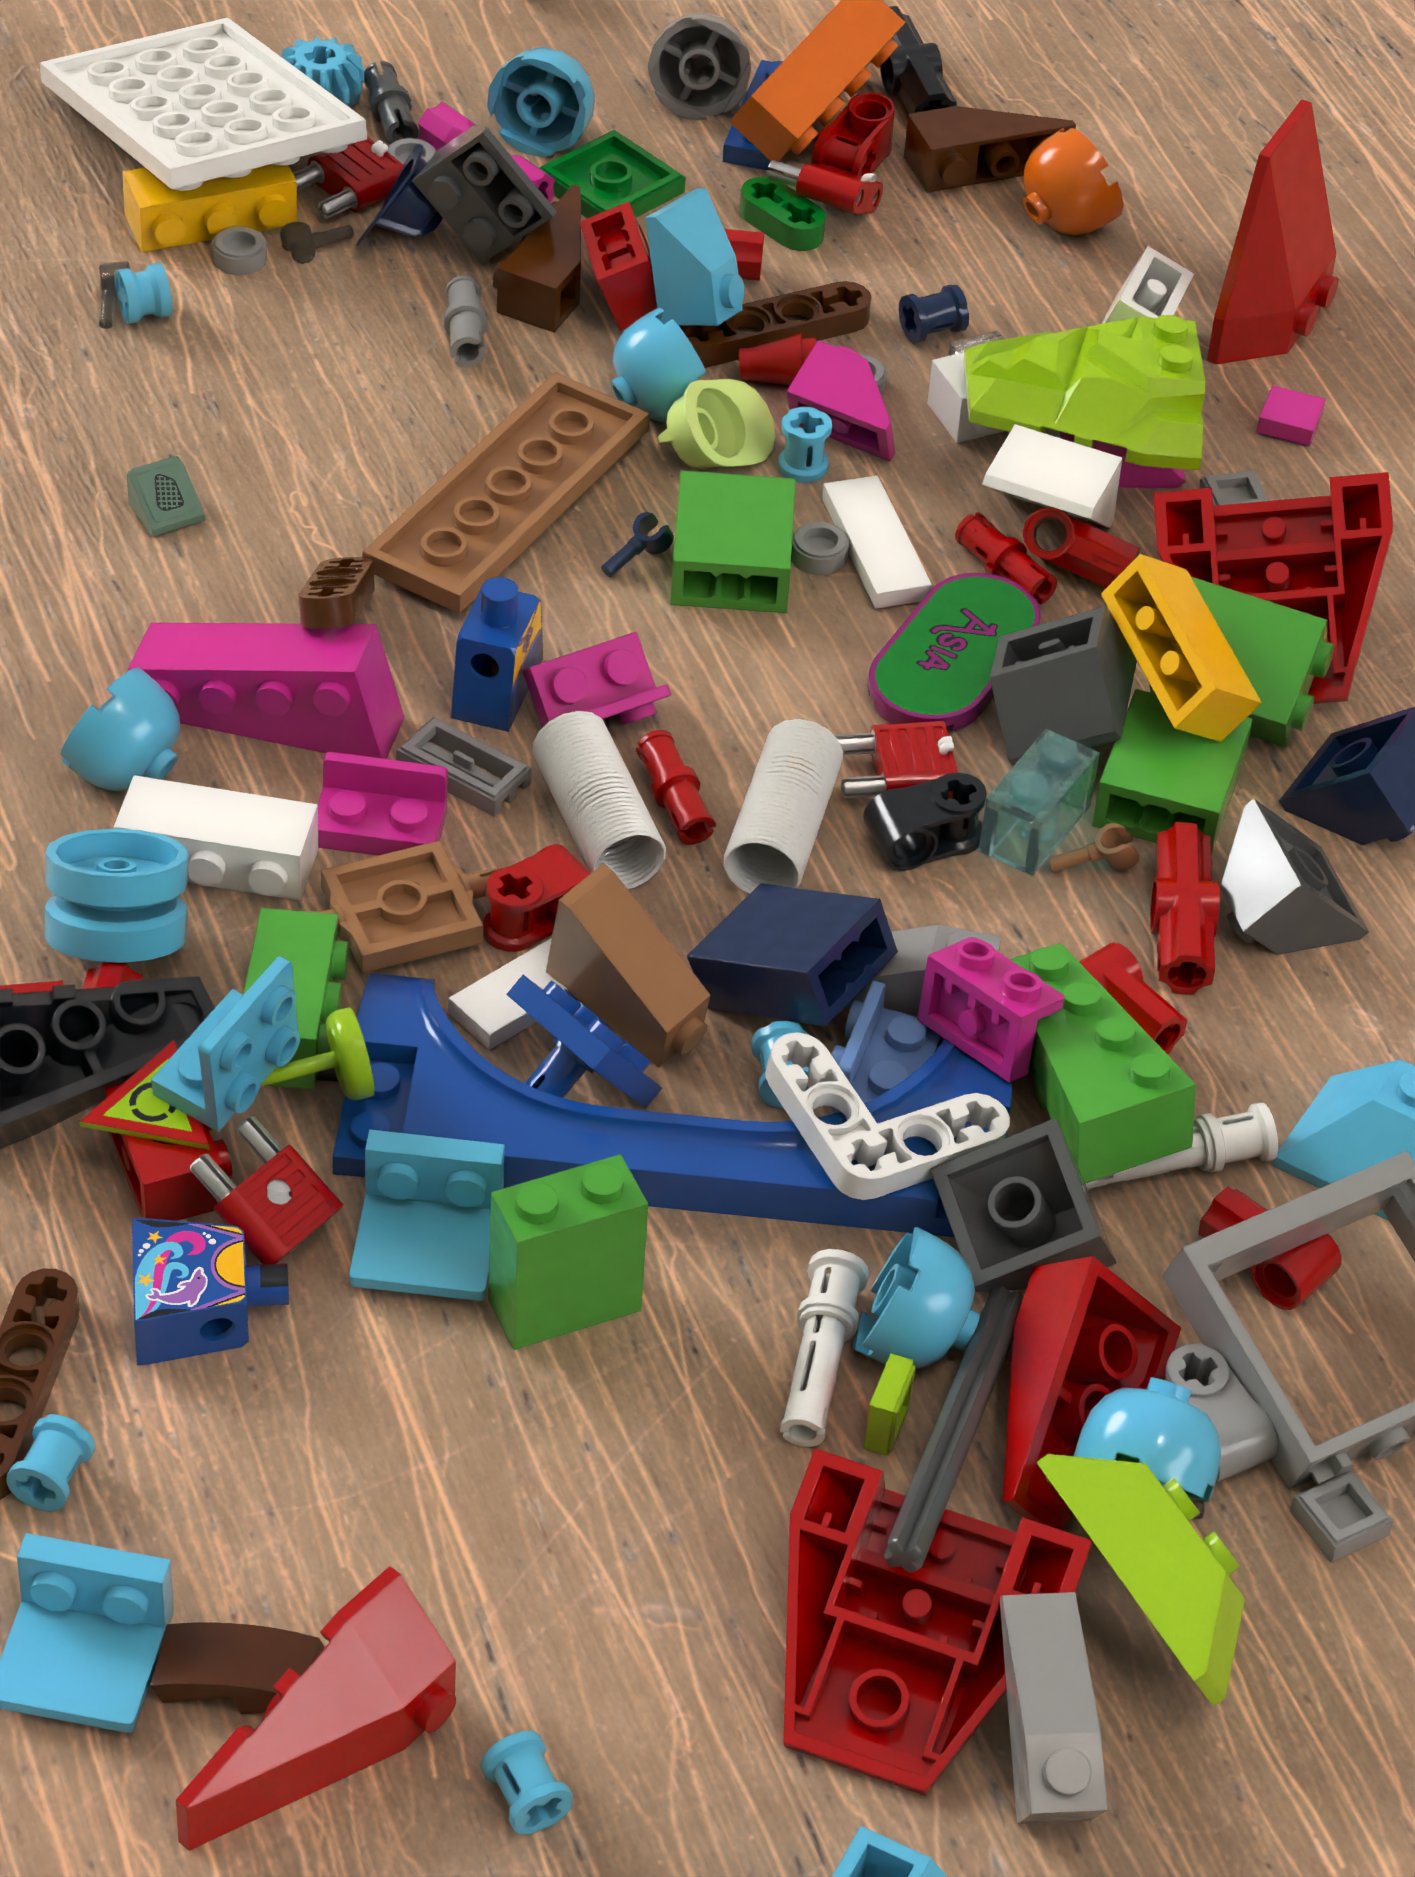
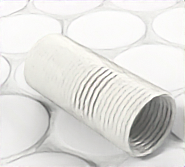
M575 711L562 714L550 720L538 732L533 742V756L586 868L592 873L604 863L615 872L627 889L643 884L659 871L666 858V846L603 719L592 712Z
M802 719L785 720L774 726L767 736L750 787L725 851L723 862L728 878L739 889L749 894L760 884L797 888L803 878L843 759V750L839 740L829 729L816 722Z

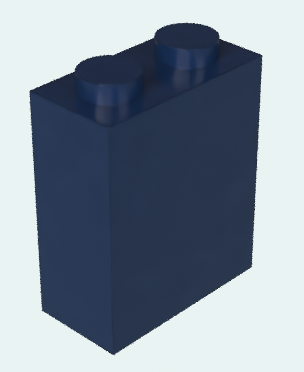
M760 884L687 955L694 975L711 995L708 1004L709 1009L827 1026L898 953L880 899Z

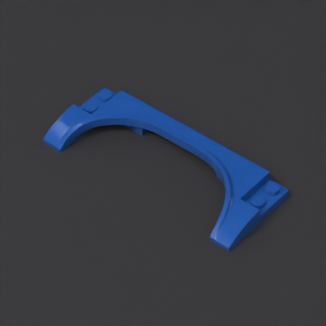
M371 973L361 999L357 1021L370 1060L374 1081V1096L361 1100H351L346 1096L344 1097L333 1152V1174L365 1177V1148L369 1129L505 1144L504 1188L621 1154L650 1207L913 1233L914 1227H918L935 1236L955 1238L934 1178L878 1198L868 1200L855 1199L843 1194L833 1184L793 1121H742L586 1104L554 1096L509 1076L474 1050L459 1034L441 1007L435 994V979ZM944 1039L935 1053L908 1078L889 1091L864 1104L878 1124L959 1096L979 1093L989 1095L998 1100L1007 1109L1010 1116L1012 1082H1007ZM842 1112L817 1117L822 1122L831 1125H839L847 1121L846 1116ZM966 1122L964 1128L972 1126V1124L970 1122ZM986 1127L982 1128L984 1132H988ZM914 1136L903 1140L905 1146L917 1155L928 1156L938 1152L932 1142L925 1138ZM852 1160L851 1162L853 1165L859 1164L857 1160ZM876 1164L869 1166L868 1169L874 1171Z

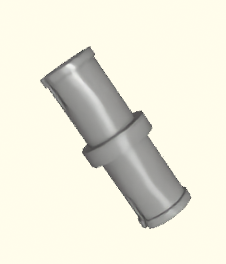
M458 276L448 283L446 287L448 308L444 313V328L451 339L450 356L451 358L456 356L455 363L463 367H473L483 361L486 355L483 335L488 326L487 313L484 307L481 306L480 284L476 286L477 280L469 276Z

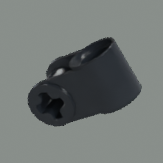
M950 773L935 780L901 789H889L878 794L866 806L863 819L887 863L895 870H912L929 862L955 855H965L977 850L982 844L984 837V828L979 820V812L985 806L987 792L985 785L978 778L965 773ZM950 791H952V799H948ZM967 828L966 836L962 837L963 829Z

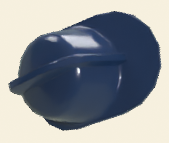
M418 144L410 153L400 169L382 209L354 245L355 247L360 244L373 226H379L412 238L423 237L435 231L442 222L443 217L412 182L427 164L421 158L423 145Z

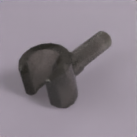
M298 221L288 223L280 230L283 249L291 251L292 258L301 264H306L313 260L316 253L315 249L327 244L350 239L354 236L350 225L312 233L308 224Z
M128 261L103 263L99 267L101 279L100 293L102 298L99 326L103 329H109L113 325L116 305L115 271L124 268L130 269Z

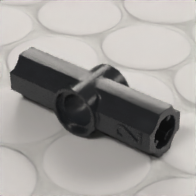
M891 6L890 8L906 23L892 38L899 46L880 66V74L885 91L888 94L898 93L909 114L956 106L957 102L943 78L942 59L938 46L935 43H924L909 15L903 14L898 6Z

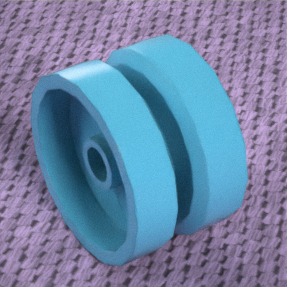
M129 829L86 830L62 836L49 843L45 851V884L51 893L55 895L50 897L45 905V940L51 948L67 956L89 961L115 963L148 961L170 955L182 948L187 938L188 906L178 895L185 892L188 884V850L181 842L165 835Z

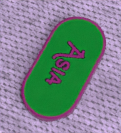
M986 573L960 574L936 584L872 661L869 670L868 693L874 699L876 711L891 724L944 721L946 726L952 725V731L971 724L994 698L990 674L999 637L1040 625V609L1035 598L1016 582Z

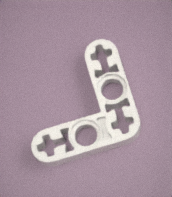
M789 1033L779 1037L771 1048L765 1073L770 1088L833 1184L843 1194L851 1198L861 1200L874 1199L933 1179L931 1168L1005 1139L1010 1125V1116L1007 1109L995 1098L979 1093L959 1096L877 1124L828 1049L820 1040L809 1034ZM789 1061H791V1062L793 1063L792 1065H789V1066L786 1065V1062H789ZM802 1068H809L807 1075L805 1074ZM821 1106L834 1107L846 1116L847 1121L839 1125L826 1124L815 1116L813 1110ZM966 1122H970L972 1124V1126L964 1128ZM986 1127L988 1132H984L982 1128ZM914 1136L925 1138L932 1142L938 1152L928 1156L917 1155L905 1146L903 1140ZM852 1160H857L859 1164L853 1165L851 1162ZM876 1164L874 1171L868 1169L869 1166Z

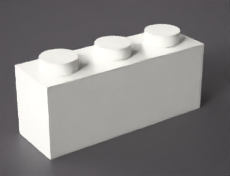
M134 775L116 819L114 829L142 830L165 835L181 842L189 852L188 883L301 901L318 852V804Z

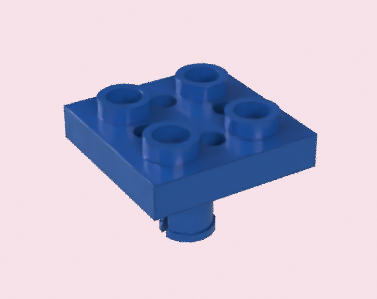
M523 974L506 994L555 1036L552 1041L556 1046L525 1084L564 1098L586 1070L590 1073L595 1071L645 1108L661 1091L662 1087L644 1073L651 1064V1061L625 1039L615 1034L600 1017L579 1000L574 999L554 981L551 980L542 989Z

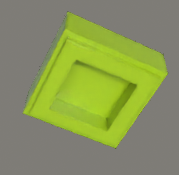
M890 1353L869 1405L864 1449L886 1456L889 1451L892 1452L911 1405L916 1366L913 1365L914 1360Z

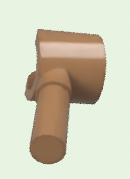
M1110 823L1099 830L1094 843L1087 844L1083 848L1049 857L1048 861L1052 872L1105 859L1111 868L1124 871L1136 865L1139 861V854L1132 845L1128 844L1133 841V837L1128 830L1120 824Z

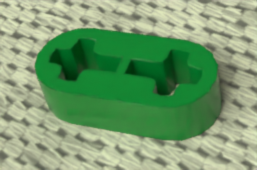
M755 177L747 180L742 185L739 211L741 217L746 222L791 250L809 251L822 244L826 215L824 210L806 197L796 194V191L786 184L768 177Z

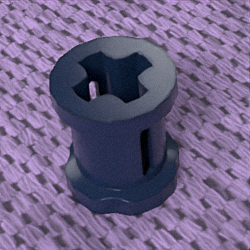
M958 285L943 286L939 293L919 298L915 294H908L902 296L899 301L898 310L901 327L907 339L914 344L925 341L928 334L948 329L951 332L965 331L969 325L967 300Z

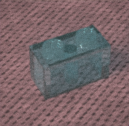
M1045 729L986 798L979 852L1034 876L1090 808L1100 752Z

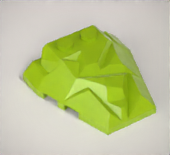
M1162 315L1157 318L1135 317L1057 333L1044 332L990 341L965 349L963 365L969 422L1011 432L1015 424L1042 433H1047L1049 428L1075 435L1074 443L1093 448L1094 440L1127 448L1125 462L1148 467L1200 470L1203 445V419L1201 412L1206 381L1195 321L1184 320L1174 315Z

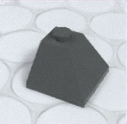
M1252 799L1247 803L1241 815L1220 886L1232 910L1227 914V919L1235 932L1245 942L1252 944L1257 940L1277 955L1356 941L1369 933L1322 847L1257 800Z
M1056 1118L930 1169L961 1256L971 1269L976 1292L991 1291L1000 1286H1004L1007 1290H1026L1033 1267L1090 1256H1094L1106 1267L1117 1263L1095 1204Z

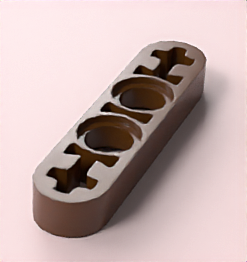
M849 281L835 282L742 304V311L718 326L679 325V327L691 342L704 368L739 360V348H751L799 333L803 334V338L816 337L817 341L862 330L869 322L872 297L869 290L858 283ZM800 316L805 317L809 320L799 322L789 320L785 317ZM747 327L759 330L760 332L744 333L736 329Z
M343 557L320 562L298 594L301 627L327 629L354 624L375 590L373 560L367 557Z
M43 1268L32 1271L24 1276L15 1288L0 1326V1402L14 1401L25 1408L24 1412L16 1419L0 1421V1500L11 1493L6 1483L7 1474L17 1461L24 1460L31 1447L33 1428L36 1422L42 1418L79 1320L78 1287L75 1280L69 1274L58 1269ZM47 1298L57 1299L52 1300L48 1305L44 1316L45 1325L38 1323L36 1307L43 1306ZM23 1347H35L46 1354L43 1360L31 1366H18L8 1360L11 1353Z

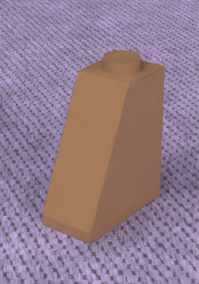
M603 863L559 899L546 973L566 987L572 995L657 1067L664 1064L677 1051L682 1055L690 1052L706 1033L707 1024L704 1023L711 995L615 872Z

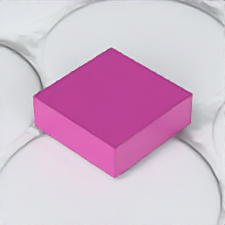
M1272 385L1260 414L1256 433L1310 446L1323 415L1326 399Z

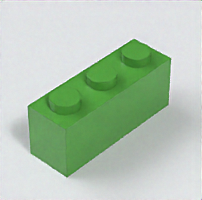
M260 908L244 994L278 956L292 962L294 990L297 995L296 1011L300 1043L296 1053L289 1062L327 1053L329 1048L326 1036V1020L331 1013L340 1010L342 983L334 982V979H346L349 942L337 940L338 914ZM318 1072L267 1086L315 1090Z

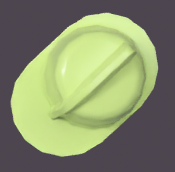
M716 379L697 380L688 385L684 395L676 400L669 409L666 421L667 429L658 436L660 444H672L680 459L688 466L705 469L718 466H752L763 462L773 451L776 435L774 420L770 410L755 389L743 381Z

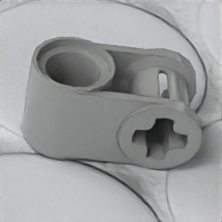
M1187 1344L1174 1350L1166 1364L1167 1381L1192 1390L1188 1403L1208 1414L1218 1431L1221 1459L1216 1483L1273 1459L1278 1453V1439L1274 1425L1267 1412L1259 1403L1252 1399L1229 1368L1225 1358L1215 1349L1202 1344Z

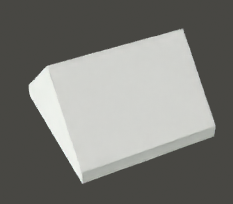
M1015 424L987 470L982 485L1001 494L1044 508L1060 509L1070 516L1111 528L1115 515L1122 457Z

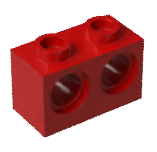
M629 201L580 221L579 223L597 282L619 330H624L639 318L657 309L648 242Z

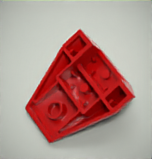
M1301 99L1259 153L1214 316L1207 355L1208 362L1223 364L1287 354L1300 335L1307 337L1310 334L1319 309L1321 307L1327 309L1335 297L1339 279L1332 276L1336 259V248L1312 102Z
M1389 472L1329 477L1330 496L1213 506L1212 488L1153 493L1157 552L1161 561L1187 569L1191 577L1327 619V642L1335 644L1332 660L1324 678L1314 676L1307 695L1314 696L1313 704L1348 701L1393 534Z
M814 1448L790 1512L783 1744L784 1747L926 1796L1007 1692L1000 1597L1002 1595L1076 1593L1092 1547V1540L1023 1517L1017 1532L945 1509L922 1567L915 1572L908 1573L901 1566L891 1567L884 1557L888 1546L887 1540L906 1495L885 1489L884 1472L882 1470Z

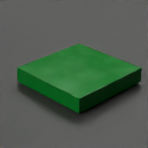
M612 130L539 167L555 179L553 193L558 199L573 184L580 186L581 215L586 218H590L628 201L637 218L685 192V176L616 130Z

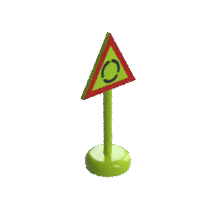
M351 1007L337 1010L327 1017L326 1036L329 1052L289 1062L280 1068L276 1066L261 1083L260 1087L334 1068L340 1087L346 1097L351 1100H361L374 1096L373 1074L367 1048L359 1023ZM174 1040L79 1121L80 1127L210 1150L203 1125L200 1121L153 1095L151 1079L177 1051Z

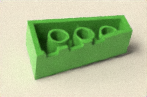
M1061 943L1042 947L1033 952L1010 959L1025 970L1035 973L1043 982L1064 995L1062 1009L1039 1019L1037 1022L1028 1073H1031L1035 1082V1095L1042 1110L1047 1109L1051 1120L1056 1118L1059 1122L1085 1184L1191 1148L1193 1143L1196 1084Z

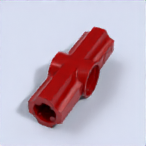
M1175 822L1171 828L1157 834L1155 846L1156 877L1151 896L1150 932L1157 934L1158 981L1166 983L1171 988L1172 993L1194 995L1200 988L1213 984L1215 973L1214 937L1219 918L1220 886L1219 882L1212 881V846L1210 836L1203 834L1197 824Z

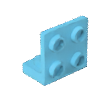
M278 956L244 995L232 989L151 1079L153 1095L217 1132L226 1125L235 1113L241 1114L245 1112L254 1102L261 1083L276 1066L279 1068L283 1067L292 1059L300 1043L296 1011L297 995L294 990L292 962Z
M369 1129L365 1148V1199L349 1271L350 1285L359 1288L475 1301L484 1300L489 1281L491 1192L504 1188L505 1144Z
M25 1533L17 1555L21 1604L0 1658V1709L125 1733L132 1732L136 1727L156 1667L166 1626L170 1624L174 1613L171 1560Z

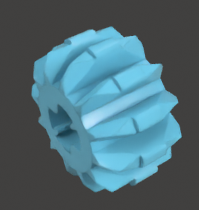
M315 36L313 41L295 40L294 47L282 49L281 57L345 105L354 106L359 104L362 83L365 82L362 57L355 54L354 45H339L335 37L325 41Z

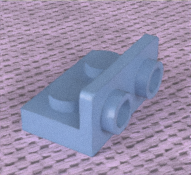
M874 980L865 1001L854 1000L852 1003L844 1034L845 1038L849 1039L846 1047L836 1045L832 1052V1057L863 1103L882 1095L908 1078L935 1053L943 1042V1037L918 1021L916 1016L883 1008L886 984ZM833 1107V1112H841L840 1110Z

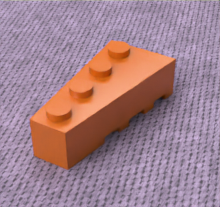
M841 0L750 96L729 123L770 161L775 160L779 162L789 150L798 156L819 133L812 127L817 120L825 127L846 104L840 96L846 92L852 98L871 77L872 73L867 69V66L872 63L879 68L899 45L892 38L906 22L882 0Z

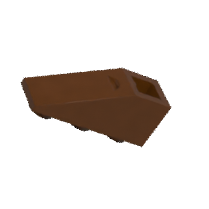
M961 106L908 114L904 159L927 193L1024 176L1025 164L1030 154L1041 142L1064 128V132L1070 128L1076 129V124L1073 120Z
M574 184L558 202L554 201L551 203L557 211L554 217L522 237L520 244L509 257H504L499 261L493 275V287L497 289V313L553 333L557 331L580 304L581 226L579 222L581 221L580 186Z

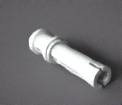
M1261 1102L1251 1104L1248 1112L1215 1118L1211 1113L1200 1114L1194 1119L1191 1148L1086 1183V1186L1090 1190L1115 1182L1129 1181L1198 1166L1203 1171L1214 1173L1222 1171L1225 1163L1258 1157L1262 1162L1273 1161L1278 1154V1136L1273 1116L1267 1105Z
M822 1250L811 1257L807 1269L808 1278L811 1281L808 1298L801 1302L797 1312V1321L800 1330L803 1332V1337L793 1372L784 1418L780 1425V1432H784L783 1438L800 1447L817 1446L825 1438L826 1421L836 1384L844 1342L855 1335L859 1324V1315L855 1306L858 1293L865 1289L867 1285L869 1269L861 1258L844 1250ZM828 1269H831L830 1274H826Z

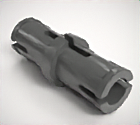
M380 61L384 73L380 75L376 62L371 63L364 71L365 85L371 94L370 108L372 114L378 122L382 123L387 142L391 144L399 140L398 134H402L403 139H417L419 130L410 112L412 108L411 99L408 91L399 85L394 66L389 62Z

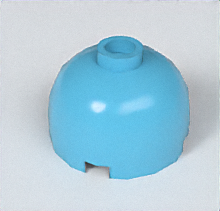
M540 47L521 52L498 70L489 86L487 107L490 117L493 113L495 114L496 121L502 127L499 133L507 143L522 153L547 157L552 156L556 151L569 149L581 138L594 114L595 94L590 77L579 61L563 51Z
M657 308L639 318L622 332L615 344L613 353V366L617 377L610 381V385L618 400L648 412L649 420L666 423L667 413L673 403L684 395L691 382L697 381V378L707 372L691 342L673 319L662 324L660 320L664 310L661 308Z
M137 667L127 671L106 689L113 697L107 700L99 709L94 705L87 709L70 732L61 749L60 755L65 758L62 762L82 779L99 789L112 792L128 790L134 775L162 780L171 771L179 758L172 751L180 734V715L175 703L154 679Z
M914 1227L913 1235L907 1232L890 1254L871 1289V1292L877 1294L871 1310L875 1316L872 1319L869 1314L861 1311L858 1328L852 1338V1349L885 1365L890 1353L914 1360L913 1365L916 1366V1369H922L937 1363L951 1346L960 1351L963 1350L976 1330L980 1314L970 1309L974 1298L975 1286L971 1269L960 1253L943 1240L918 1227Z
M1151 1377L1147 1390L1121 1388L1105 1395L1091 1410L1081 1430L1074 1456L1146 1463L1162 1486L1174 1477L1190 1499L1210 1503L1218 1477L1221 1448L1218 1431L1208 1414L1188 1403L1192 1390L1166 1380Z

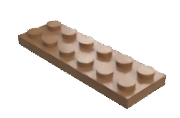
M554 372L364 549L362 557L373 560L374 575L460 614L477 597L485 581L498 577L648 431L649 413Z

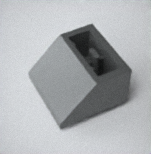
M473 125L441 147L412 180L481 264L553 218L557 213L555 208L487 127Z
M1106 606L999 637L990 680L1007 757L1013 768L1039 761H1049L1057 756L1090 747H1101L1121 739L1137 660Z

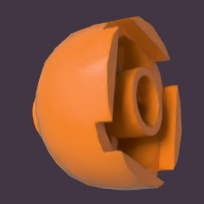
M1064 128L1041 142L1032 151L1025 164L1023 179L1027 195L1023 198V204L1031 219L1039 225L1045 223L1052 230L1068 236L1086 235L1104 227L1122 215L1124 207L1118 182L1116 181L1108 186L1106 179L1101 173V170L1109 166L1105 158L1094 144L1077 129L1070 128L1064 132Z

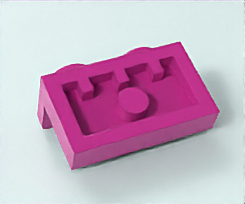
M637 631L522 670L542 728L550 720L562 714L575 711L592 712L602 719L619 714L622 724L625 725L657 714L653 702L671 696L668 684L659 687L655 686Z
M327 752L323 761V788L318 802V848L379 856L440 841L447 814L448 770L443 766Z
M969 937L928 955L917 1020L1010 1083L1028 1075L1037 1022L1039 1019L1061 1010L1064 995L1043 982L1035 973L1025 970L996 951L991 944L976 937Z

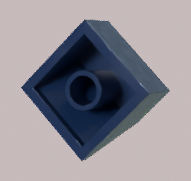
M1415 707L1331 733L1280 798L1279 803L1283 809L1360 845L1388 838L1390 842H1395L1415 831Z

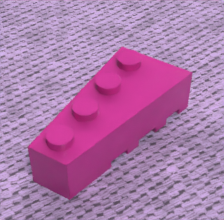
M150 623L127 669L129 671L137 667L141 668L165 690L175 703L180 715L181 724L322 753L337 752L387 759L405 718L376 624H352L338 628L312 629L301 627V624Z

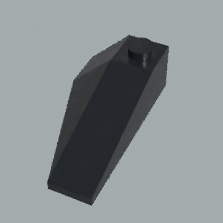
M200 977L121 981L117 987L75 989V985L53 986L51 991L13 993V989H0V1149L34 1136L105 1100L104 1088L123 1084L173 1040L178 1050L215 1009Z

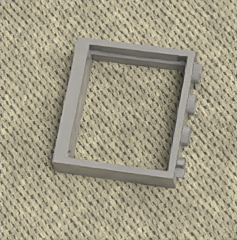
M1408 1151L1182 1247L1163 1274L1164 1280L1202 1344L1215 1349L1225 1358L1229 1368L1252 1399L1259 1403L1270 1417L1278 1439V1453L1271 1461L1288 1489H1292L1311 1479L1318 1486L1350 1471L1354 1467L1352 1460L1371 1453L1374 1460H1381L1403 1448L1411 1441L1409 1434L1415 1432V1401L1315 1446L1217 1281L1381 1210L1387 1216L1415 1262V1162Z

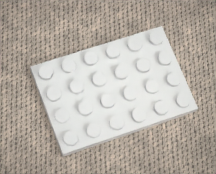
M228 17L39 62L43 84L169 188L175 190H193L200 187L203 181L219 177H244L250 174L252 169L270 164L291 165L298 162L301 156L317 152H341L348 148V144L367 140L366 119Z

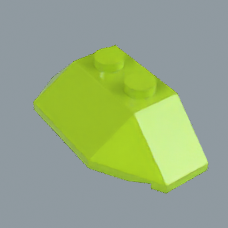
M1047 1454L1036 1462L1213 1707L1224 1700L1227 1694L1245 1601L1244 1596L1229 1575L1238 1570L1240 1565L1214 1531L1201 1539L1189 1521L1200 1514V1512L1176 1479L1173 1477L1162 1486L1146 1463Z

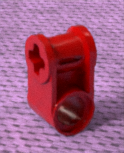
M874 92L861 93L851 98L841 113L830 125L824 127L819 134L813 149L812 164H826L860 176L867 173L873 174L883 160L890 155L892 150L894 103L883 94Z
M559 844L546 846L529 858L509 867L498 869L490 875L486 882V897L491 903V910L483 920L484 938L496 949L518 952L528 949L536 942L553 934L559 899L591 874V872L564 846Z

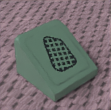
M178 456L128 471V503L152 537L205 521L204 510L185 465Z

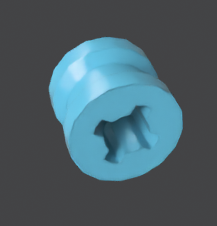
M160 262L149 264L144 271L133 272L129 268L115 271L116 295L122 317L127 325L138 323L146 315L153 314L159 319L172 315V297L166 271Z

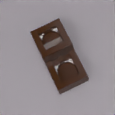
M218 1622L167 1624L150 1686L162 1703L230 1697L241 1714L266 1712L271 1700L277 1694L273 1686L288 1668H291L301 1676L322 1652L324 1645L318 1637L265 1626Z

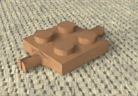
M436 841L321 869V889L330 905V909L319 911L318 913L338 914L337 935L343 941L349 942V947L362 974L482 944L484 925L473 906V899L486 896V882L488 878L498 869H502V866L466 875V873L450 861L441 841Z

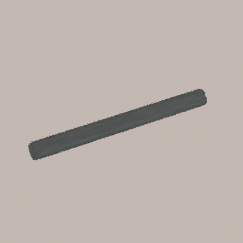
M1004 1286L994 1288L989 1293L976 1330L970 1339L887 1540L888 1546L884 1557L891 1567L901 1566L910 1573L920 1569L924 1563L1012 1343L1014 1324L1023 1300V1295L1019 1291L1009 1292Z

